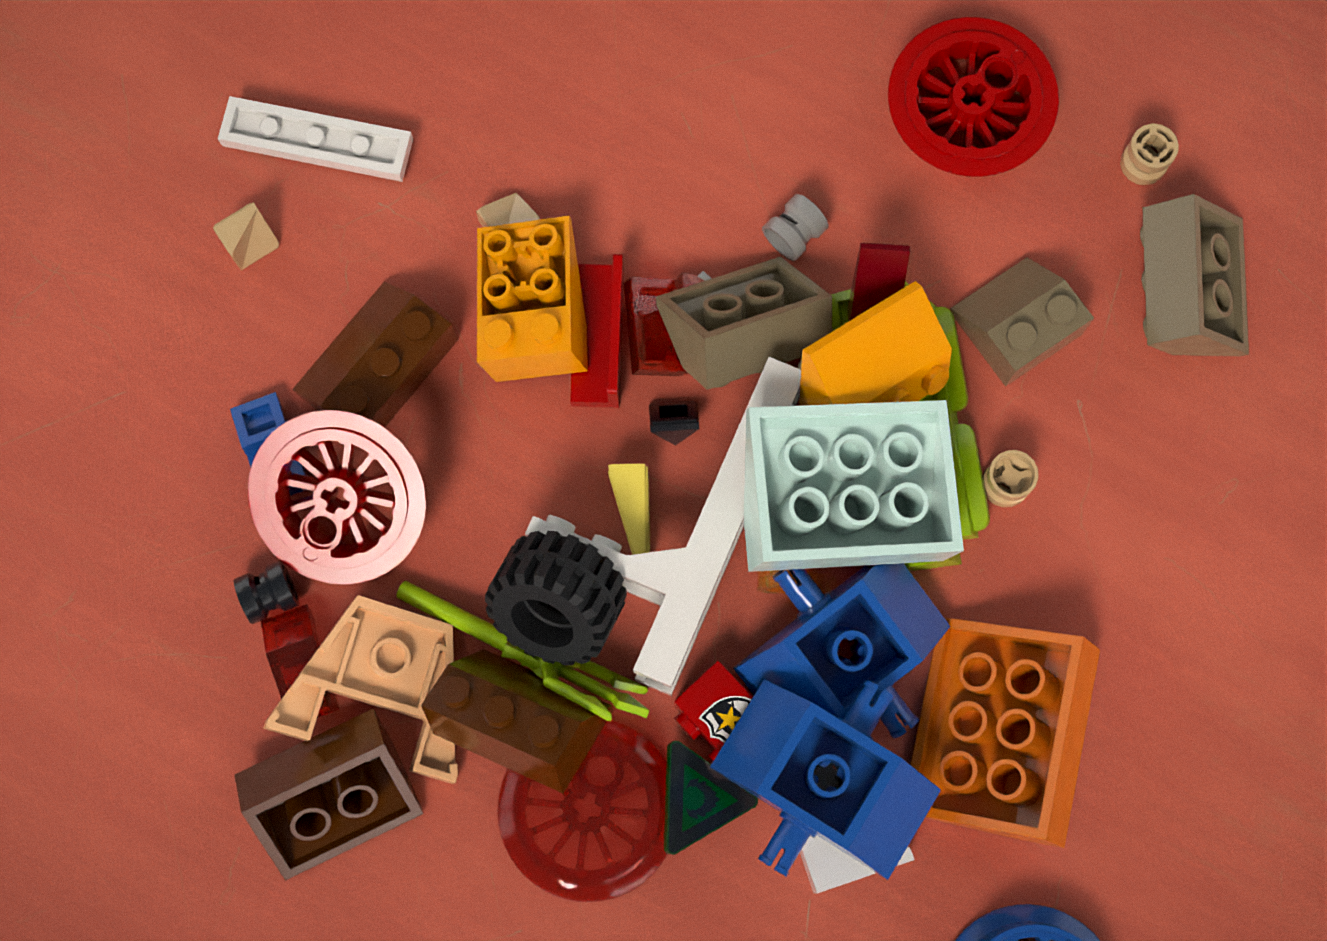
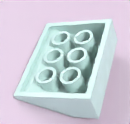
M947 401L749 407L746 410L744 529L748 572L944 561L963 552L964 547Z

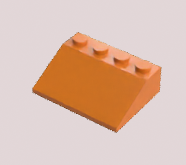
M944 617L951 627L935 645L911 760L913 768L941 789L925 818L1010 838L1065 848L1100 649L1083 636Z

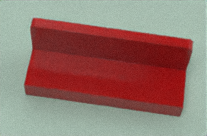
M613 254L612 265L578 264L587 324L588 371L571 373L570 403L573 407L619 408L624 262L623 254Z

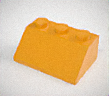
M914 281L802 350L799 406L919 401L927 395L938 393L949 379L952 348L923 287Z

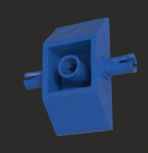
M904 563L865 565L832 592L824 594L805 569L788 570L797 581V584L786 570H779L773 576V579L780 585L799 613L797 614V619L733 667L753 696L765 679L811 701L836 718L844 719L862 690L865 680H869L879 685L869 703L871 707L883 689L895 697L880 719L890 732L891 737L895 739L907 732L895 714L905 726L908 725L912 729L919 721V718L916 714L912 713L894 689L893 684L920 664L951 626ZM843 639L849 641L854 639L855 641L850 647V651L853 654L850 659L838 656L839 643Z
M764 679L710 766L719 774L781 812L779 817L783 820L763 853L757 859L767 866H771L781 848L784 849V853L774 870L785 877L788 876V871L808 838H815L817 835L888 880L941 791L940 788L905 760L876 743L874 738L870 736L890 702H893L895 697L883 689L871 707L869 703L879 685L869 680H865L862 690L845 718L842 719L836 718L811 701ZM830 764L836 768L834 778L840 783L838 788L829 786L823 791L817 786L819 779L814 775V769L816 767L823 770Z

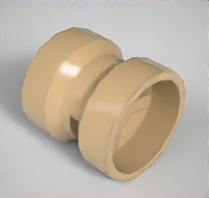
M1152 123L1139 128L1121 155V169L1128 180L1139 185H1150L1160 180L1178 154L1179 144L1175 134L1161 124Z
M1007 450L1000 453L991 462L983 475L986 498L994 505L1000 507H1013L1020 504L1036 487L1039 478L1038 468L1034 460L1028 454L1018 450Z

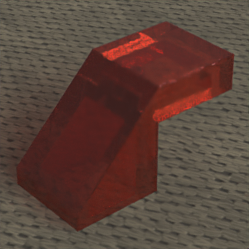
M308 604L261 621L265 653L281 699L319 648L315 620ZM325 691L317 718L340 710L337 694Z

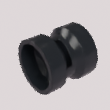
M280 560L267 565L265 571L257 577L247 573L233 580L240 605L251 624L267 619L270 610L281 609L287 611L299 606V598L286 566Z

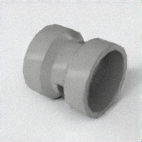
M795 194L785 204V211L779 217H772L762 227V231L768 242L781 255L791 261H796L806 251V243L811 238H819L828 229L829 224L824 214L813 202L803 195Z

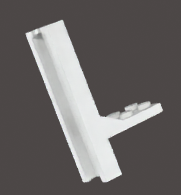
M768 357L746 410L749 407L796 406L800 397L801 370ZM746 410L686 548L625 555L620 552L622 546L619 543L597 534L594 535L592 540L574 533L575 525L553 515H548L546 521L533 516L525 533V536L528 537L530 532L540 531L546 535L548 530L558 531L562 536L567 537L570 534L578 537L579 541L586 545L590 543L599 549L597 551L599 554L607 556L614 563L612 568L621 573L624 579L622 585L626 587L628 593L660 606L633 672L636 674L635 681L669 696H672L744 528Z

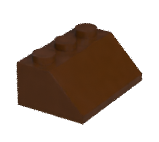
M384 281L292 390L318 411L339 410L362 415L386 427L455 345L458 338L452 323L414 294Z
M484 649L448 664L421 704L434 735L560 793L565 792L607 722L598 715L545 687L543 679L532 670ZM599 700L610 713L613 712L612 705Z
M374 709L316 735L310 741H304L234 775L241 813L285 881L424 814L395 746Z

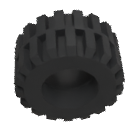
M548 530L546 535L540 531L530 532L528 537L521 536L516 540L514 546L512 545L485 594V602L488 604L486 612L488 617L495 621L493 626L496 630L507 637L506 640L513 646H518L524 650V653L532 657L542 658L544 662L552 664L555 662H559L562 665H574L575 662L584 664L589 662L591 657L596 658L599 655L625 605L624 600L627 596V590L622 585L624 579L619 571L612 568L614 563L607 556L599 554L597 552L599 549L590 543L586 545L580 542L578 537L570 534L567 537L562 536L558 531Z

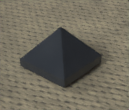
M697 401L649 404L651 433L676 446L699 430Z

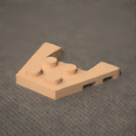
M357 595L269 715L263 729L310 741L325 691L423 720L409 771L447 783H456L458 769L457 764H455V744L433 734L421 707V704L447 665L454 662L453 625Z

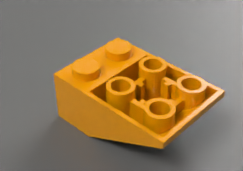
M570 216L477 228V363L495 382L588 371L587 324Z

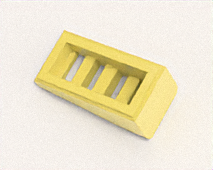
M645 463L608 465V475L632 555L650 552L648 466H645Z

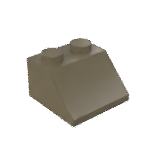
M1028 257L950 308L955 320L1005 387L1080 337L1094 319L1065 279Z

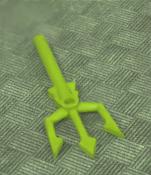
M408 581L402 582L396 594L398 599L502 651L501 657L515 659L521 663V666H527L533 670L537 676L543 679L545 687L606 721L612 720V714L595 696L581 693L559 680V677L612 702L617 709L647 718L650 710L628 693L617 692L574 669H580L609 682L613 688L646 694L648 692L647 687L592 661L584 664L575 662L574 665L544 662L542 658L532 657L524 653V650L518 646H513L506 640L507 637L496 630L493 624Z

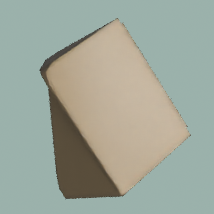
M517 193L484 205L476 211L478 221L483 227L540 220L536 212Z
M254 202L244 206L213 227L240 270L245 269L279 247V241Z

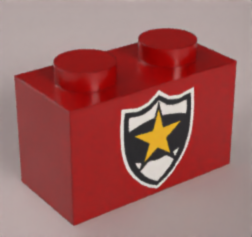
M717 661L674 701V707L679 713L673 719L692 740H695L699 735L706 740L714 749L708 755L713 762L753 697Z

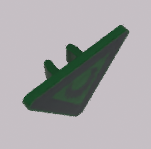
M671 741L667 745L664 851L669 855L679 853L755 808L758 804L756 796L710 768L711 764L679 741Z

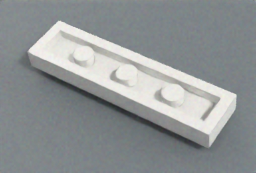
M229 96L218 140L224 147L403 182L413 136L410 131Z

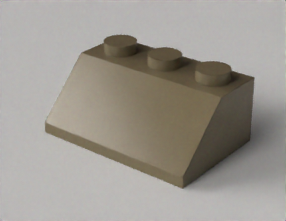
M1195 194L1143 207V226L1140 230V239L1144 247L1145 270L1142 273V286L1146 295V316L1143 321V330L1147 338V345L1171 355H1249L1243 219Z
M777 257L656 297L658 310L683 369L707 390L726 386L731 381L754 373H762L768 357L783 363L794 359H802V350L832 332V295L782 257Z

